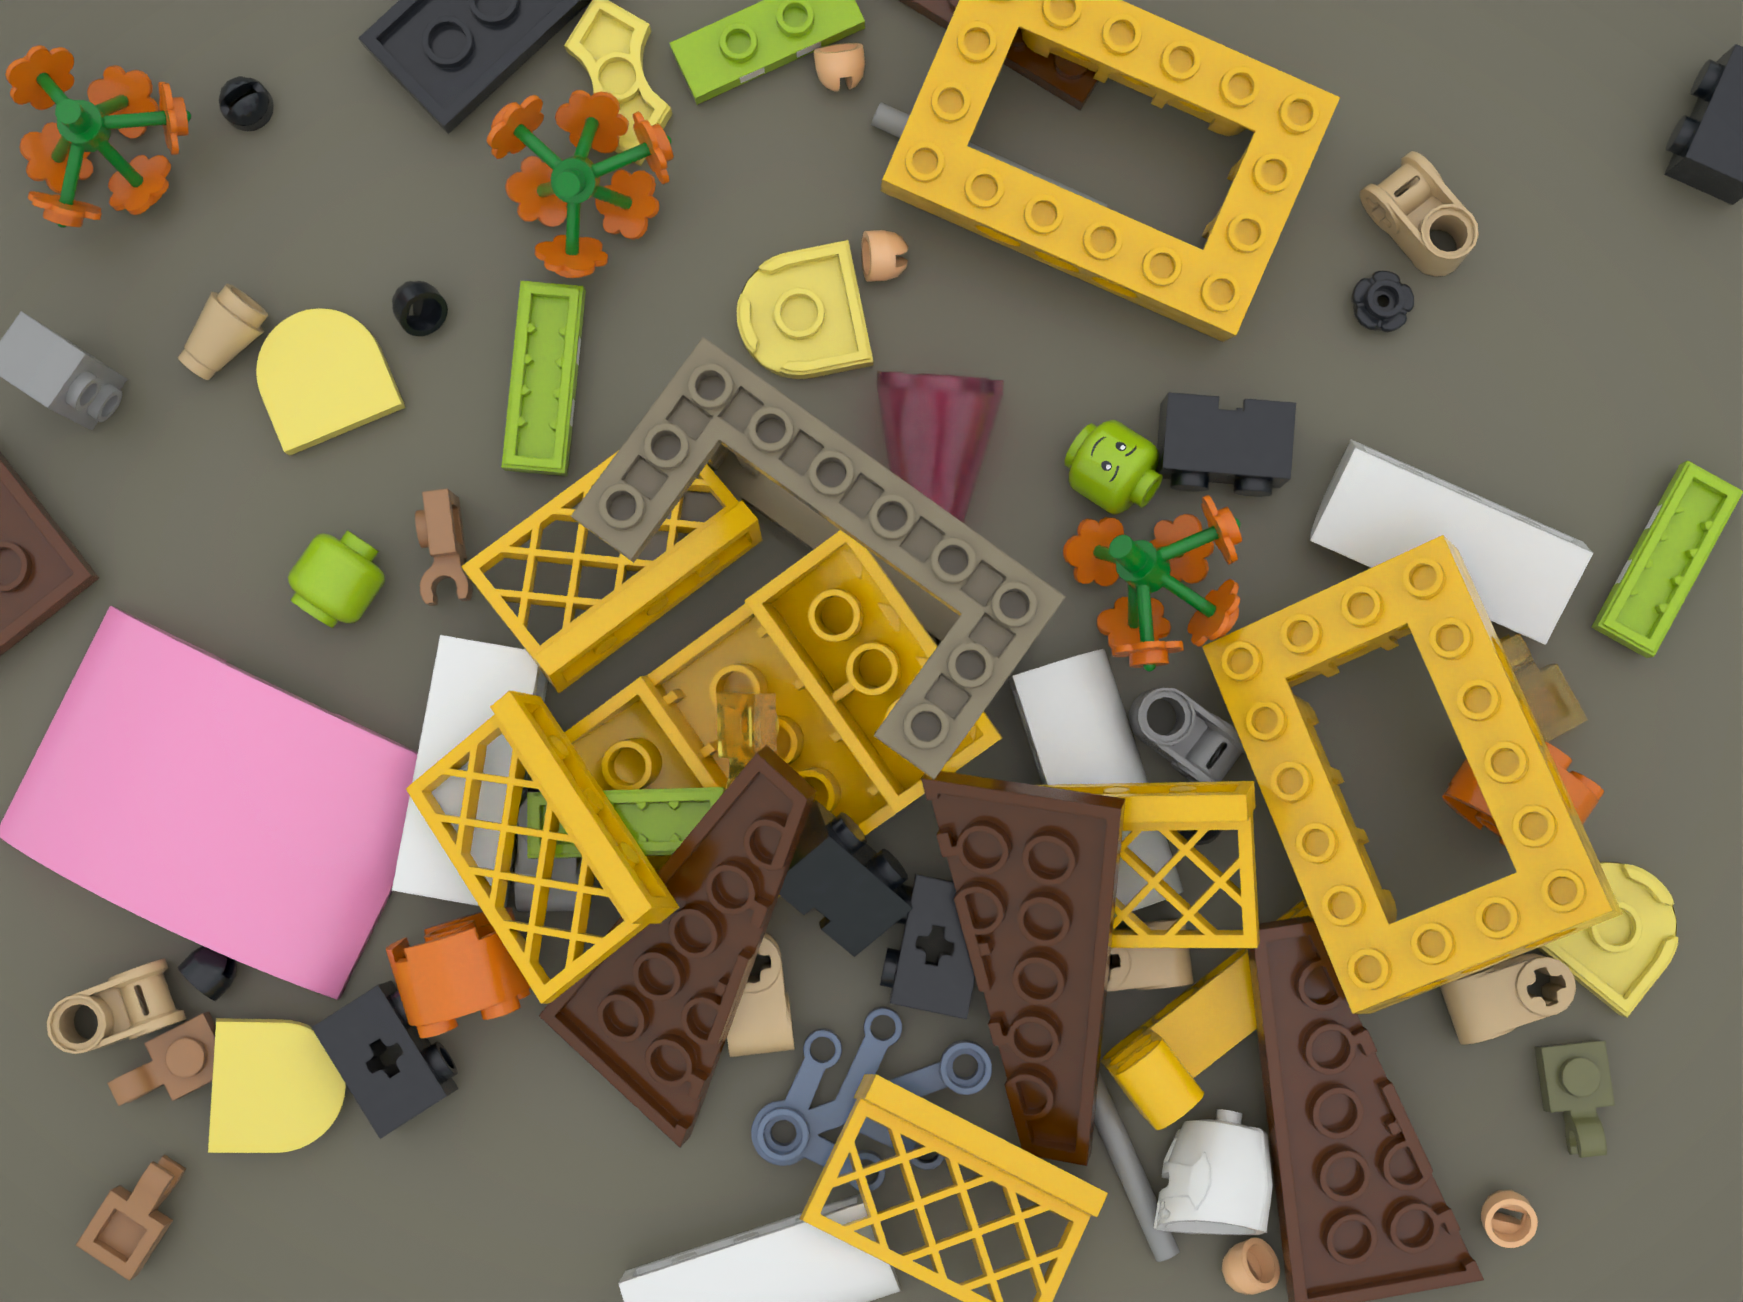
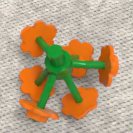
M36 45L28 51L26 56L13 61L5 73L6 80L12 85L10 91L12 100L19 105L29 102L38 110H45L54 104L57 105L55 108L57 123H47L44 125L41 133L29 132L25 134L19 146L21 154L29 161L26 166L28 177L34 181L45 180L47 186L52 191L61 194L50 195L42 192H29L28 200L32 201V205L44 209V219L56 223L61 228L67 226L82 227L84 218L101 220L102 213L100 207L75 200L78 180H86L93 173V164L87 157L90 155V152L99 151L117 170L108 183V188L113 193L109 200V204L116 211L126 209L130 214L138 215L145 212L162 197V194L166 192L169 186V182L165 177L171 170L170 161L163 155H157L150 159L145 155H138L129 164L108 141L111 136V129H118L125 137L137 138L145 133L147 126L163 125L167 148L170 150L171 155L179 154L177 136H188V122L191 119V114L186 110L183 97H172L169 83H158L160 95L158 107L157 102L150 97L153 85L147 74L140 70H131L126 73L122 67L112 65L104 70L103 79L100 78L90 83L87 89L90 102L86 100L69 99L64 93L74 85L75 81L70 73L74 65V57L66 48L58 47L49 51L45 46Z
M576 90L570 95L569 103L561 105L555 115L557 125L564 131L570 132L569 140L577 147L574 156L562 160L533 134V131L541 125L544 115L540 112L543 101L537 95H531L520 105L517 102L509 103L497 113L492 121L491 131L487 136V144L492 148L491 154L497 159L505 157L509 152L511 154L519 153L526 146L538 156H529L522 161L521 172H516L507 179L505 184L506 193L513 202L519 203L517 213L525 222H531L538 218L543 225L555 227L559 226L566 219V235H558L554 237L553 241L538 243L535 246V256L544 261V267L547 270L554 271L560 276L566 278L584 277L594 273L595 267L605 266L608 263V254L602 251L603 244L598 239L591 237L579 238L581 203L590 197L596 198L595 205L600 214L605 215L603 228L606 232L613 235L621 232L625 238L632 240L642 237L647 231L648 218L655 217L659 211V201L656 197L652 196L656 187L655 179L652 174L644 170H638L631 174L626 170L617 169L646 157L649 167L656 173L661 184L668 183L667 162L674 158L671 148L672 141L659 123L651 126L649 121L644 120V117L638 111L633 113L635 122L633 128L640 145L594 164L588 158L591 147L605 154L615 151L619 144V136L625 135L628 130L629 121L625 116L618 114L620 103L612 94L597 92L590 96L589 93L583 90ZM617 170L611 178V185L604 187L599 185L601 176Z
M1210 495L1202 497L1203 503L1201 507L1209 527L1205 530H1202L1201 522L1196 516L1183 514L1175 518L1173 522L1170 520L1157 522L1154 527L1156 539L1150 542L1146 540L1134 541L1129 536L1124 535L1123 525L1118 519L1105 517L1097 522L1087 518L1080 522L1077 530L1078 535L1072 536L1064 545L1063 557L1069 565L1075 566L1073 575L1077 582L1089 584L1094 581V583L1100 586L1107 587L1114 584L1120 576L1127 583L1128 597L1117 599L1114 603V609L1102 611L1097 618V628L1103 635L1108 636V645L1112 649V657H1129V666L1132 668H1144L1146 671L1151 672L1156 666L1169 664L1168 653L1184 651L1183 641H1159V638L1167 637L1170 634L1171 623L1166 618H1163V604L1159 600L1151 598L1150 593L1156 592L1162 587L1197 610L1187 627L1188 633L1192 635L1191 642L1197 647L1202 646L1208 639L1215 640L1223 637L1237 621L1240 612L1238 607L1240 597L1237 595L1239 584L1228 579L1218 590H1211L1205 598L1181 583L1182 579L1192 584L1199 583L1206 578L1209 571L1206 557L1213 553V541L1222 552L1228 565L1238 560L1234 545L1242 542L1239 530L1241 523L1237 518H1234L1227 506L1217 510Z

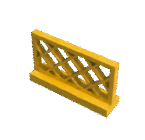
M616 452L461 566L465 574L532 657L558 693H561L763 541L757 517L743 501L739 502L708 464L705 465L698 475L699 479H695L687 491L712 493L723 509L705 522L680 520L683 504L682 497L672 510L671 519H666L658 529V531L669 532L666 551L653 561L636 559L633 563L621 553L619 557L585 554L588 529L581 524L578 525L574 553L540 549L543 529L556 520L577 522L571 517L575 511L572 508L583 500L617 454ZM678 533H688L687 536L677 542ZM530 540L529 548L520 547ZM504 558L527 560L522 591L495 589L484 573ZM538 562L572 565L567 596L533 593ZM582 567L616 569L614 590L602 599L578 597ZM627 571L637 572L626 581ZM506 602L520 603L518 617ZM531 605L565 608L562 629L539 645L527 630ZM576 609L586 610L584 613H582L580 616L574 619Z
M509 690L490 706L494 712L491 718L410 784L406 791L541 1004L553 1002L649 924H660L680 907L542 698L536 695ZM501 734H503L513 749L508 777L483 773L487 745ZM469 761L467 771L459 770ZM525 769L533 781L524 779ZM450 776L466 778L460 817L445 814L432 794V791ZM482 781L507 784L501 823L476 819ZM523 787L539 789L547 801L543 830L517 826ZM451 823L459 824L458 833ZM560 823L567 834L558 832ZM475 827L500 831L494 869L478 867L470 854ZM515 834L542 838L536 876L510 872ZM557 840L574 843L582 855L578 883L551 879ZM485 877L493 878L492 886L489 884ZM595 877L602 887L593 886ZM508 880L534 885L529 923L513 921L504 907ZM550 888L577 892L571 931L544 926ZM592 895L609 897L624 920L606 936L586 933ZM520 931L527 932L526 941ZM542 935L570 939L565 969L551 980L539 963ZM585 942L595 944L583 953Z
M1254 781L1038 785L1126 799L1123 831L1131 832L1121 841L1120 857L1148 883L1126 906L1116 897V916L1114 917L1111 948H1258L1260 937L1253 811L1256 807ZM1177 830H1197L1188 841L1177 832ZM1208 830H1238L1239 856L1223 873L1194 847ZM1141 831H1159L1179 849L1157 873L1127 847ZM1184 856H1187L1214 881L1192 905L1163 880L1167 873ZM1239 868L1241 889L1229 879ZM1153 888L1182 914L1168 930H1151L1132 912ZM1221 888L1242 907L1243 930H1217L1198 910ZM1124 921L1132 930L1114 929ZM1190 921L1199 930L1180 929Z
M864 1074L853 1097L857 1100L799 1219L962 1302H1003L996 1280L1028 1268L1037 1291L1033 1302H1053L1090 1217H1098L1108 1193L877 1074ZM868 1118L888 1129L896 1155L862 1167L854 1142L865 1119ZM901 1136L921 1146L906 1151ZM935 1152L945 1157L954 1185L920 1196L909 1160ZM848 1156L853 1171L839 1175ZM899 1164L911 1200L877 1212L865 1176ZM959 1165L978 1174V1176L964 1181ZM856 1180L867 1216L841 1225L820 1214L833 1187ZM992 1181L1003 1188L1011 1214L978 1226L967 1190ZM957 1194L968 1230L935 1241L924 1205ZM1016 1194L1036 1205L1021 1210ZM914 1209L925 1245L903 1254H898L888 1248L880 1221ZM1050 1211L1068 1220L1069 1222L1058 1246L1036 1254L1024 1219ZM1014 1223L1025 1259L993 1270L982 1235ZM871 1225L876 1242L858 1234L855 1230ZM972 1239L983 1274L957 1284L947 1279L939 1251ZM929 1255L934 1271L913 1260ZM1051 1260L1043 1277L1039 1264ZM987 1285L991 1300L971 1290Z

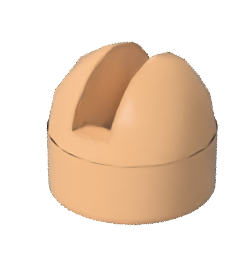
M840 43L822 46L814 50L817 75L820 82L826 88L838 92L840 89V78L845 77L846 85L851 90L863 78L865 68L863 44Z
M885 230L864 231L861 243L863 273L867 282L887 281L898 277L906 269L908 260L896 256L908 251V245L901 236L895 232Z
M1498 1190L1489 1195L1482 1206V1225L1489 1238L1497 1245L1505 1248L1520 1247L1528 1243L1535 1235L1538 1226L1536 1213L1529 1201L1521 1194L1513 1190ZM1500 1208H1504L1516 1212H1521L1522 1217L1521 1220H1519L1511 1215L1499 1213L1496 1211Z
M1250 1238L1235 1244L1229 1249L1222 1262V1273L1226 1284L1234 1291L1244 1295H1254L1276 1286L1280 1277V1266L1274 1250L1266 1241L1260 1238Z

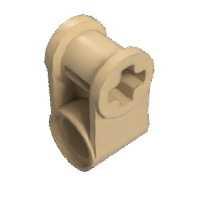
M1411 151L1402 157L1401 167L1380 184H1369L1360 191L1361 202L1372 220L1392 237L1413 262L1414 266L1424 274L1434 277L1448 275L1458 268L1476 245L1479 232L1478 223L1474 216L1445 185L1435 167L1418 152ZM1442 230L1449 233L1456 242L1457 250L1446 252L1438 249L1430 239V231Z
M1178 919L1144 923L1151 930H1168ZM1186 924L1180 930H1187ZM1128 926V928H1119V929H1114V930H1132V929ZM1111 948L1112 965H1109L1107 992L1134 988L1136 990L1161 989L1194 983L1189 948Z
M766 932L758 954L763 956L769 955L771 962L761 964L760 975L749 976L727 1036L730 1057L795 1050L789 994L785 992L781 952L778 943Z
M1534 953L1522 954L1440 986L1461 1045L1490 1040L1509 1033L1516 1027L1557 1015L1568 1008L1576 992L1575 977L1568 966L1560 960ZM1534 971L1550 976V983L1542 986L1543 997L1527 992V986L1536 982Z
M160 959L109 978L108 982L67 996L57 1002L49 1012L47 1020L48 1036L53 1044L63 1052L72 1054L84 1053L112 1045L127 1038L132 1040L186 1020L184 1010L176 1009L164 976V972L169 968L166 959ZM82 1005L91 1008L97 1016V1031L91 1039L82 1037L75 1029L74 1017Z

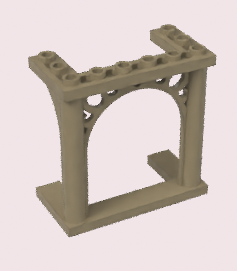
M702 337L577 506L571 517L633 563L636 559L653 561L666 551L669 532L658 531V529L666 519H671V512L682 497L683 504L680 520L705 522L723 509L712 493L687 491L694 480L699 479L698 475L705 465L708 464L739 502L747 503L810 550H814L840 530L868 549L929 635L940 642L873 736L934 780L1066 596L709 340ZM678 533L677 542L687 536L688 533ZM627 571L632 576L637 573L636 571Z

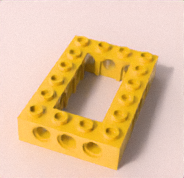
M959 0L883 176L880 191L1224 342L1238 333L1340 97L1123 0ZM1018 27L1021 28L1022 39L1027 47L1039 55L1048 58L1049 53H1053L1096 72L1093 79L1103 83L1108 78L1152 97L1151 104L1162 109L1165 104H1168L1210 123L1208 129L1215 133L1233 136L1240 134L1246 129L1254 132L1243 156L1229 172L1227 179L1232 181L1219 212L1206 225L1201 236L1207 239L1203 250L967 146L978 125L996 78L1000 74Z
M1444 535L1202 646L1352 1014L1374 1013L1623 914L1461 554ZM1412 633L1513 862L1516 873L1396 921L1397 909L1391 891L1382 889L1364 844L1369 842L1364 829L1356 827L1339 787V784L1344 782L1340 770L1330 766L1314 728V725L1319 724L1316 713L1308 702L1293 694L1291 687L1320 674L1328 678L1340 673L1338 666L1380 647L1387 651L1398 647L1397 640Z

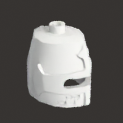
M1217 1109L1215 1120L1185 1121L1182 1128L1178 1129L1163 1162L1162 1177L1169 1179L1167 1187L1159 1192L1154 1229L1177 1233L1260 1235L1267 1233L1273 1188L1268 1134L1260 1128L1242 1125L1243 1114L1230 1110Z

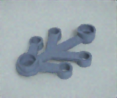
M877 1007L868 1013L864 1021V1039L836 1099L810 1109L809 1107L825 1069L834 1066L841 1057L842 1043L834 1031L826 1028L816 1029L807 1036L803 1046L805 1058L784 1100L772 1101L765 1105L757 1113L751 1129L752 1142L756 1151L764 1160L775 1165L787 1166L807 1158L823 1167L825 1166L835 1143L819 1134L845 1124L857 1100L853 1097L864 1074H876L888 1046L893 1045L900 1038L902 1021L896 1011L889 1007ZM879 1015L889 1016L895 1022L896 1028L894 1033L885 1039L876 1037L870 1029L871 1022ZM818 1037L829 1038L835 1045V1053L828 1060H818L811 1053V1043ZM960 1040L952 1043L944 1050L939 1062L888 1081L920 1097L947 1087L958 1094L970 1095L979 1092L987 1085L992 1074V1064L986 1050L981 1045L970 1040ZM969 1054L977 1060V1069L973 1075L960 1077L954 1073L953 1062L959 1055ZM866 1118L859 1133L894 1149L888 1129ZM780 1120H787L796 1128L795 1138L788 1143H780L772 1135V1126ZM901 1136L905 1150L914 1149L916 1143ZM858 1151L860 1161L867 1159L876 1163L883 1160L874 1151ZM937 1154L930 1160H922L917 1157L910 1161L919 1169L931 1170L938 1167L945 1157ZM848 1156L839 1173L840 1175L853 1171ZM885 1169L879 1171L874 1180L867 1182L870 1192L876 1190L883 1183ZM856 1180L850 1181L851 1186L859 1191Z

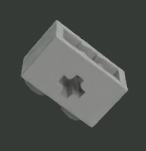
M22 311L0 340V377L48 409L93 430L98 421L103 422L107 420L119 406L122 399L121 388L128 380L127 378Z

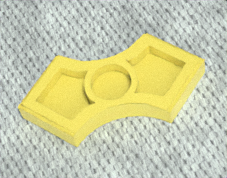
M592 0L564 46L566 52L579 61L592 80L593 93L608 92L615 96L620 103L618 114L625 116L629 121L628 130L625 135L619 136V144L615 152L621 153L640 145L633 128L635 123L633 113L639 111L644 120H648L651 126L659 123L664 129L672 116V110L664 100L652 91L644 76L643 53L648 37L652 32L650 24L609 0ZM646 157L634 163L641 166Z

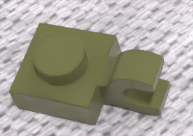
M1597 1039L1535 1046L1543 1110L1550 1113L1563 1111L1565 1137L1569 1154H1578L1580 1158L1607 1155L1605 1133L1596 1111L1597 1107L1615 1106L1605 1040Z

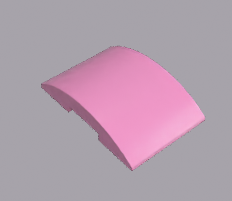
M110 606L0 824V838L57 874L152 923L243 964L338 1000L341 998L392 893L410 796L406 788L412 784L418 752L339 714L327 711L227 663L226 660L116 607Z

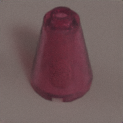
M877 371L876 385L889 470L964 523L1004 395V380L941 374H903V372Z

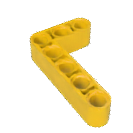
M1304 898L1276 921L1303 916L1313 918ZM1240 948L1122 1039L1101 1059L1103 1066L1139 1113L1155 1130L1166 1128L1189 1112L1204 1096V1091L1194 1080V1077L1257 1029L1248 948Z

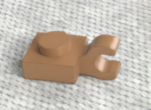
M448 488L422 492L424 510H417L415 512L416 532L421 548L429 547L430 556L434 557V562L421 578V597L429 606L438 605L436 594L438 583L443 579L452 578L457 585L458 599L470 601L473 592L472 582L461 567L464 565V559H467L459 497Z
M209 1012L202 1013L144 1043L153 1061L107 1083L118 1106L130 1103L165 1085L172 1101L212 1082L216 1025Z
M164 1155L158 1164L154 1161L150 1163L132 1193L121 1185L110 1190L76 1243V1246L127 1280H132L139 1275L173 1221L157 1209L175 1188L186 1168Z

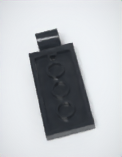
M399 0L359 37V40L374 58L449 134L592 0Z

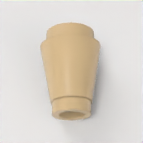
M226 284L219 294L211 292L178 359L199 377L210 380L216 372L220 371L264 332L261 324L268 317V313L246 293L233 285Z

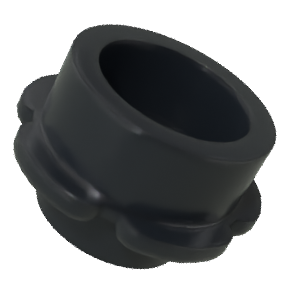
M1377 271L1372 275V278L1361 279L1352 292L1355 318L1363 327L1369 330L1392 332L1399 329L1407 321V312H1410L1414 307V295L1410 286L1402 284L1400 277L1390 271ZM1385 296L1389 302L1388 306L1381 307L1377 302L1378 297Z

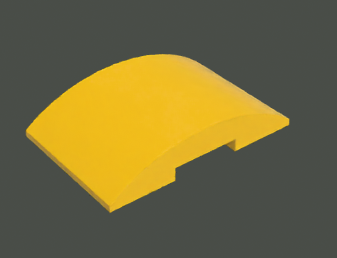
M840 530L745 599L744 605L646 676H640L564 732L602 790L724 787L727 789L753 756L768 745L817 790L814 801L817 800L835 817L841 812L847 814L859 826L863 834L867 835L925 794L921 781L924 772L873 735L938 646L872 553ZM984 711L941 771L956 772L1003 738ZM671 856L646 857L655 871L658 872Z

